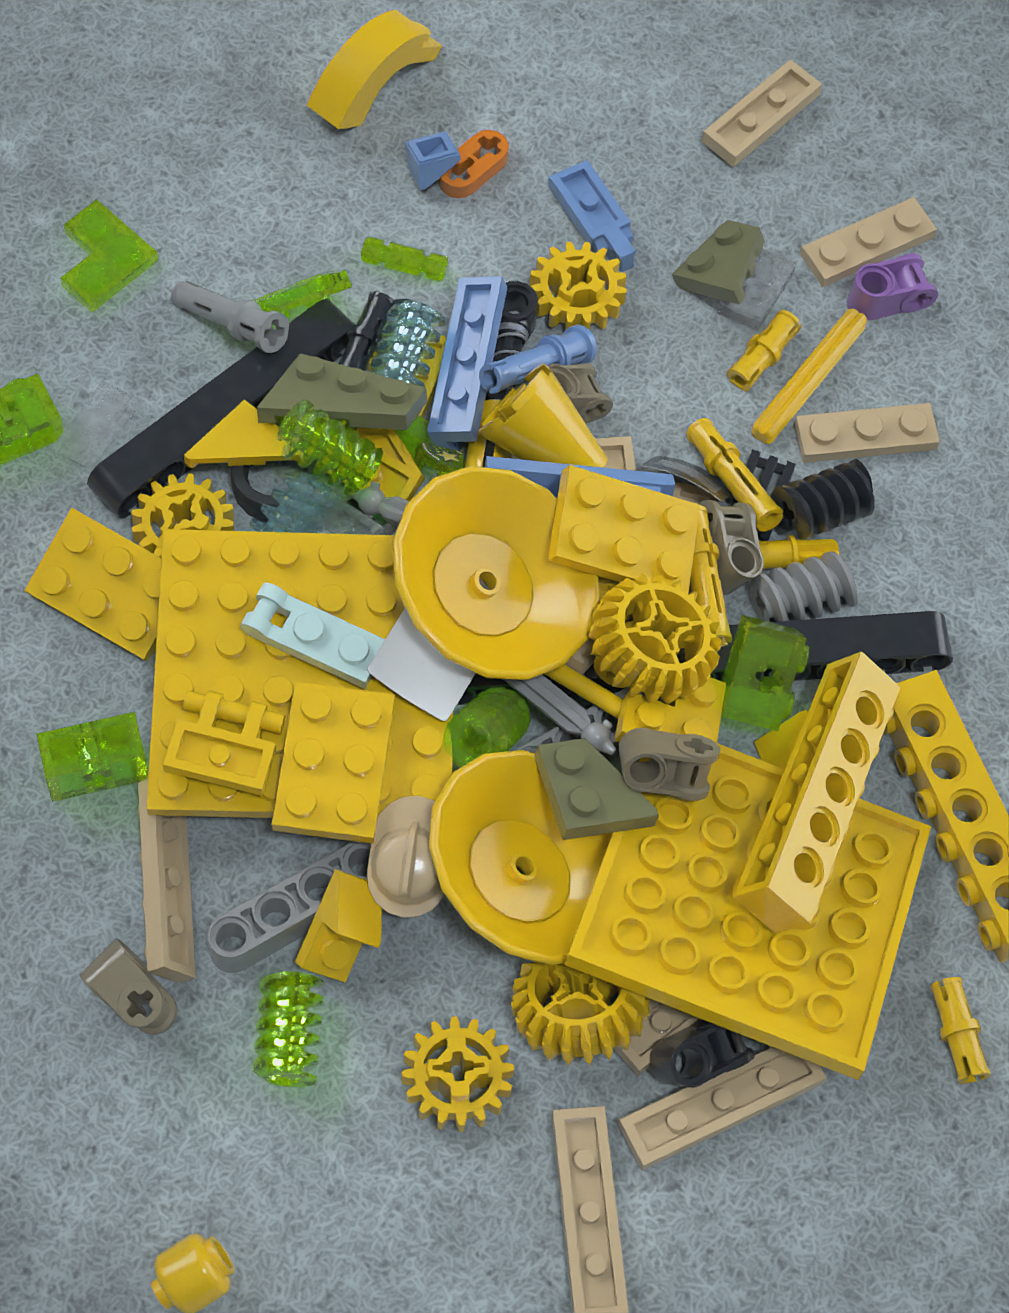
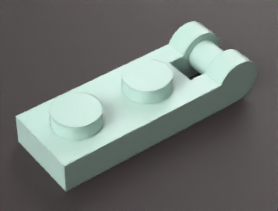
M263 583L256 595V599L259 601L253 612L246 613L240 628L257 640L366 689L373 676L368 672V666L385 639L296 599L274 584ZM275 612L288 617L282 628L270 622Z

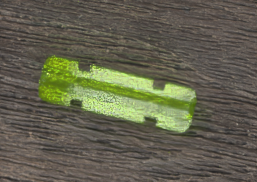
M372 236L366 237L361 250L362 261L374 265L384 262V267L417 276L420 275V272L426 273L425 278L436 281L444 280L449 266L447 256L431 252L430 256L425 255V250L391 241L389 245H385L384 239Z

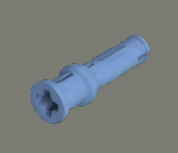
M582 325L571 326L560 336L556 334L544 336L539 340L537 346L532 349L483 365L479 371L481 385L485 390L490 388L489 393L493 394L507 387L525 382L524 377L542 363H545L547 366L550 364L578 365L591 363L597 354L596 340L591 331Z

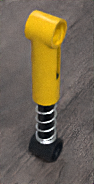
M520 281L506 282L507 292L493 362L521 352L522 347L527 344L536 327L538 297L535 290L527 283ZM509 311H517V312H520V313H519V314H513V313H510ZM516 385L493 394L489 393L490 388L487 390L479 429L483 427V421L495 406L513 388L515 389ZM478 432L477 441H468L464 468L468 466L484 467L486 456L513 459V454L486 439Z

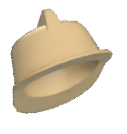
M422 796L402 797L390 803L380 813L377 820L374 844H371L367 871L368 888L378 905L386 912L400 917L421 916L433 910L444 897V892L441 889L429 850L431 812L435 801Z

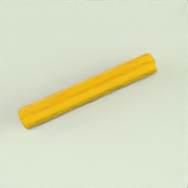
M855 308L846 310L753 423L751 434L754 438L766 445L771 444L864 331L865 324L867 323V317L864 314L859 313Z

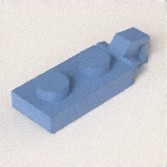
M586 160L549 176V189L584 240L590 242L591 249L597 253L598 250L604 247L607 249L606 256L609 260L618 258L620 261L619 272L633 268L636 251L630 243L634 238L630 230L631 222L589 161Z

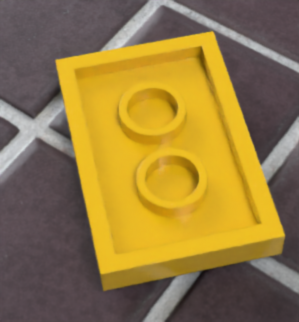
M569 465L561 472L548 561L617 582L623 581L626 577L633 581L642 573L652 581L655 577L662 574L666 584L670 586L681 580V591L688 594L700 505Z
M71 507L24 591L143 660L149 661L156 650L161 558Z
M295 681L272 820L273 831L374 844L395 705V694Z

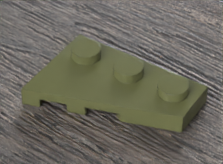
M300 354L258 405V422L275 423L277 416L300 417L301 425H319L320 418L346 419V423L350 427L407 430L427 403L426 387L407 383L399 379Z

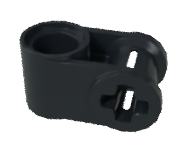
M700 1018L693 1025L655 1044L650 1053L649 1065L652 1074L660 1082L694 1088L723 1073L746 1065L754 1059L755 1054L752 1048L745 1046L741 1034ZM683 1051L686 1057V1066L683 1072L679 1074L675 1065L676 1058Z

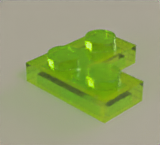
M97 199L63 225L65 234L89 255L60 277L61 286L91 313L159 260L158 252Z

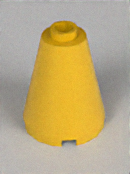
M545 363L538 365L524 377L529 384L523 383L516 390L513 388L495 406L483 421V427L478 430L486 439L521 460L604 468L608 461L604 451L556 376Z

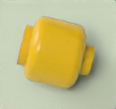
M193 1233L172 1245L155 1258L154 1269L157 1278L151 1282V1287L158 1301L165 1309L168 1310L175 1306L182 1313H198L228 1293L231 1287L230 1275L235 1272V1268L228 1253L217 1238L211 1236L206 1239L198 1233Z

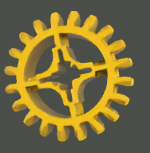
M642 573L633 581L626 577L616 587L605 593L601 603L598 604L592 614L591 621L593 624L590 627L588 637L595 641L592 646L591 655L604 658L601 662L600 672L612 671L615 675L613 687L624 683L630 687V698L638 695L641 691L644 692L649 704L661 697L668 705L678 697L685 699L691 696L696 689L706 684L711 677L710 673L718 665L720 656L717 652L720 650L723 640L715 635L718 631L719 622L707 619L711 606H699L696 603L697 591L686 594L681 591V580L670 586L666 584L662 574L650 581ZM632 614L635 622L632 628H626L625 616ZM681 648L685 650L686 660L684 663H679L677 658Z
M535 961L533 963H523L520 978L514 979L511 1007L513 1016L516 1017L517 1030L521 1033L522 1037L527 1038L528 1044L533 1051L543 1049V1053L549 1061L562 1054L563 1060H565L568 1066L575 1057H583L590 1066L594 1055L602 1054L610 1060L613 1047L628 1050L629 1043L631 1042L630 1037L641 1036L643 1022L648 1020V1015L650 1014V998L568 967L564 963L547 965ZM554 993V995L551 996L552 1002L543 1007L546 1000L550 997L551 994ZM618 993V994H619L618 998H617L616 1001L609 1007L608 1005L611 1003V1002H610V998H611L614 994Z

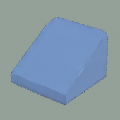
M445 131L405 142L407 164L420 190L428 188L461 160L460 153Z

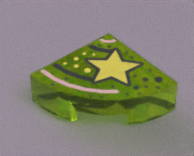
M418 441L414 458L421 468L427 464L438 471L437 477L463 468V451Z

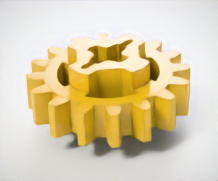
M568 241L566 242V250L564 252H560L552 246L549 248L548 259L539 256L536 262V270H531L529 286L535 290L538 297L537 316L549 314V326L553 328L559 322L565 323V330L575 325H582L590 330V325L593 323L604 329L607 327L608 316L617 319L620 313V306L625 304L627 276L626 273L619 272L620 261L618 258L606 261L607 249L603 247L597 253L590 252V242H585L581 250H575L573 243ZM551 291L557 294L558 296L555 298Z
M188 473L184 483H178L174 474L168 476V486L162 487L156 481L152 482V496L139 494L138 503L140 509H134L131 513L133 525H135L132 527L134 542H139V546L160 558L162 557L163 529L235 531L234 521H232L234 520L233 505L227 504L224 489L213 493L211 479L207 478L200 485H197L194 481V475ZM207 509L215 518L214 525L210 524V519L205 514ZM153 521L157 523L158 528L161 530L159 538L152 529Z
M457 1016L451 1017L450 1027L445 1030L436 1021L431 1022L430 1038L420 1033L414 1036V1045L418 1052L405 1050L404 1063L411 1068L402 1071L401 1081L405 1085H414L406 1092V1101L408 1104L422 1102L418 1116L421 1120L426 1119L432 1113L437 1115V1129L443 1130L448 1120H454L458 1132H464L466 1120L471 1118L481 1128L485 1126L486 1110L496 1115L502 1112L503 1104L497 1096L503 1098H510L512 1085L505 1081V1079L514 1076V1064L502 1063L509 1056V1047L507 1044L497 1047L493 1045L497 1031L493 1028L484 1035L478 1033V1020L474 1018L469 1023L468 1028H460ZM466 1045H469L477 1049L484 1056H477ZM446 1046V1050L438 1059H428L436 1050ZM453 1066H461L462 1072L465 1074L463 1081H454L453 1073H451ZM491 1084L483 1096L470 1103L469 1097L477 1088H487V1085ZM430 1091H439L450 1101V1104L439 1100Z

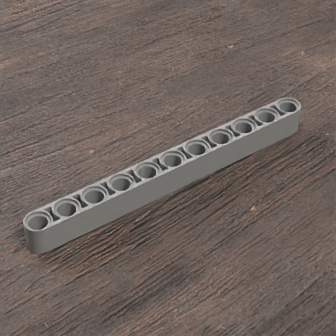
M630 687L622 689L615 693V695L623 699L628 691H630ZM639 692L640 695L645 696L644 692ZM661 697L657 699L658 701L667 704ZM595 705L586 710L592 723H602L605 719L609 722L618 723L617 718ZM557 726L516 750L535 753L538 745L581 739V736L569 734L560 726ZM609 731L611 735L610 740L617 751L614 755L601 751L600 753L608 761H611L619 756V742L615 741L616 732ZM353 841L219 916L212 922L207 938L210 956L215 966L227 973L243 971L307 935L321 901L310 899L307 894L312 889L318 887L327 889L335 868L358 876L351 871V868L360 863H369L371 843ZM367 875V876H358V877H361V878H364V879H367V880H368V875ZM273 912H281L289 917L284 924L279 926H270L263 921L268 914ZM229 937H238L245 942L239 950L233 952L225 951L219 947L220 943Z

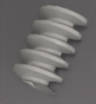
M833 551L824 553L821 559L817 557L807 558L803 565L799 562L790 563L786 571L779 567L771 569L768 576L760 573L751 579L750 599L760 623L770 622V618H774L775 622L788 621L787 613L791 612L795 620H805V607H809L815 618L822 617V602L825 601L832 612H838L841 607V596L844 597L850 607L857 606L858 603L857 589L851 569Z

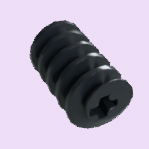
M858 459L851 460L849 463L839 464L833 469H825L818 474H811L804 477L803 480L798 479L788 483V485L778 486L773 489L770 496L776 505L783 510V518L778 526L783 531H791L800 540L810 538L812 533L817 535L824 533L828 527L832 529L840 527L843 521L851 523L856 521L858 516L864 518L872 515L875 509L871 476L865 465Z

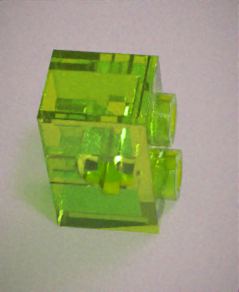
M38 373L27 378L14 379L3 388H0V466L65 439L61 416Z
M742 615L722 678V682L726 683L721 716L778 732L781 720H787L793 709L795 693L791 691L796 673L801 674L808 660L809 646L805 645L807 638L797 629ZM769 666L774 671L772 677L764 676L760 682L755 677L756 672H765Z
M135 712L36 733L52 802L138 783L148 779V767Z

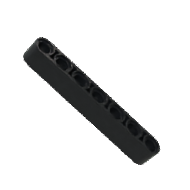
M320 300L289 323L287 340L278 351L268 353L260 350L258 347L254 348L101 461L90 473L87 485L119 518H127L131 515L130 509L134 506L139 509V494L152 496V482L156 481L162 487L167 486L165 483L168 482L169 475L174 474L178 480L192 469L185 464L184 454L244 399L257 409L258 405L300 354L318 357L330 362H335L342 357L340 352L346 348L349 341L347 333L350 327L356 324L331 300Z

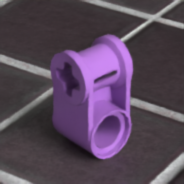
M910 253L896 259L862 266L854 278L848 295L847 306L848 309L855 308L859 313L864 314L867 317V321L902 312L910 313L925 309L936 301L939 293L933 284H929L922 270L924 267L922 257L919 254Z

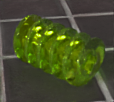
M306 399L299 401L287 413L277 433L278 441H285L282 455L285 458L289 459L298 450L301 451L297 463L301 468L308 467L315 460L313 475L321 478L331 470L328 484L333 488L339 486L346 479L343 493L348 497L355 495L361 487L370 481L378 469L383 456L382 448H376L375 443L368 438L361 439L360 434L354 429H345V425L341 421L330 419L329 414L324 410H314V405Z
M504 687L489 688L480 692L448 722L443 735L444 748L447 754L452 756V761L461 768L482 754L509 751L528 731L531 721L529 708L521 696L515 691Z
M283 971L268 975L260 982V992L264 996L258 1003V1010L262 1016L257 1020L256 1028L261 1036L255 1041V1052L259 1056L253 1061V1072L269 1084L296 1088L317 1084V1076L303 1072L304 1067L319 1064V1056L305 1051V1047H313L321 1043V1036L307 1031L308 1027H316L322 1024V1016L309 1012V1008L324 1005V997L322 995L310 992V988H316L324 984V981L317 976L302 972Z

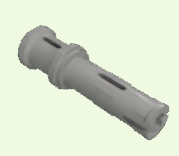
M190 281L178 282L173 288L172 302L174 305L227 327L230 335L239 341L251 340L256 343L260 350L273 353L278 351L287 340L289 321L280 312L263 311L261 306L252 300L236 302ZM272 324L276 326V329L271 328Z

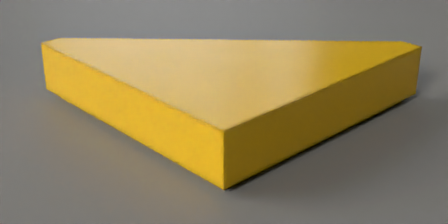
M245 399L184 454L185 464L191 468L196 467L200 463L228 462V466L266 465V461L295 460L302 464L309 459L308 450L275 423L258 422L257 409Z

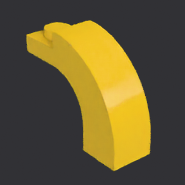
M391 10L382 13L357 30L338 50L323 71L306 105L337 129L360 126L364 122L382 87L397 71L412 63L433 61L437 58L442 45L430 37L431 31L418 22L411 21L399 11Z

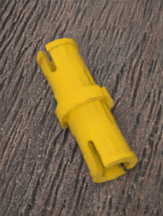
M787 310L778 311L769 325L760 334H755L747 342V349L744 354L729 368L726 376L730 378L729 382L744 392H748L769 366H775L781 359V352L784 347L801 330V324H797L799 319Z
M949 977L942 979L945 986H941L939 981L933 983L930 989L934 995L943 1027L939 1030L942 1041L949 1044L959 1084L977 1082L976 1076L980 1075L981 1080L987 1079L991 1076V1072L987 1067L978 1034L981 1032L979 1020L972 1018L962 978Z

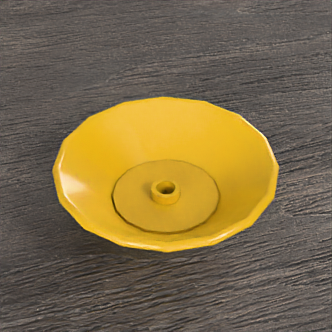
M468 466L435 477L406 504L392 542L395 586L413 625L446 659L485 678L529 680L563 667L589 639L590 627L593 624L591 621L592 614L601 602L599 576L548 561L557 498L547 488L511 470ZM479 578L487 584L489 590L484 589L480 585Z
M516 750L482 754L451 773L432 805L429 850L441 889L469 928L505 953L547 965L563 964L567 958L612 833L563 840L535 760V753ZM516 867H518L523 872V874H521Z

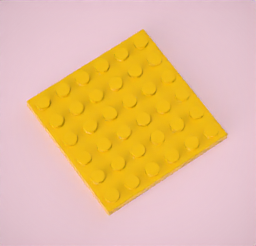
M163 529L146 806L148 815L273 818L295 681L395 694V705L378 816L390 803L402 797L422 796L433 801L437 799L452 773L453 712L447 721H442L409 702L374 676H372L366 689H363L257 640L240 628L246 613L253 612L259 601L256 599V595L262 584L271 583L296 599L386 639L405 609V605L395 586L392 545L395 535ZM275 612L270 622L282 628L288 617ZM188 690L205 695L208 690L222 693L225 700L249 706L252 701L268 705L267 710L286 715L281 734L262 730L259 739L276 743V753L263 796L164 771L163 762L177 718L197 723L200 715L183 710V702ZM218 719L215 728L239 734L242 733L244 725Z
M717 743L720 753L718 760L710 767L707 778L710 789L705 799L694 801L672 795L640 792L657 809L659 816L656 824L652 827L612 833L564 965L859 1080L865 1071L932 826L859 798L849 821V831L843 838L834 860V870L827 879L818 902L819 910L810 924L774 933L735 900L733 896L785 769ZM642 757L639 759V762H646L651 758Z

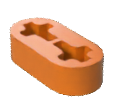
M483 130L468 139L457 149L461 160L439 178L440 189L444 194L458 199L468 197L478 190L507 164L509 144L505 136L498 131ZM481 148L488 151L495 148L497 149L496 155L488 152L481 157ZM467 170L465 181L459 177L454 181L451 180V173L459 176Z

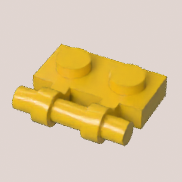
M188 690L184 698L183 710L200 715L197 723L177 718L163 762L164 771L263 796L276 753V743L259 739L262 730L281 734L286 715L267 710L268 705L252 701L249 706L225 700L222 693L208 690L205 695ZM218 719L244 725L242 733L239 734L215 728Z

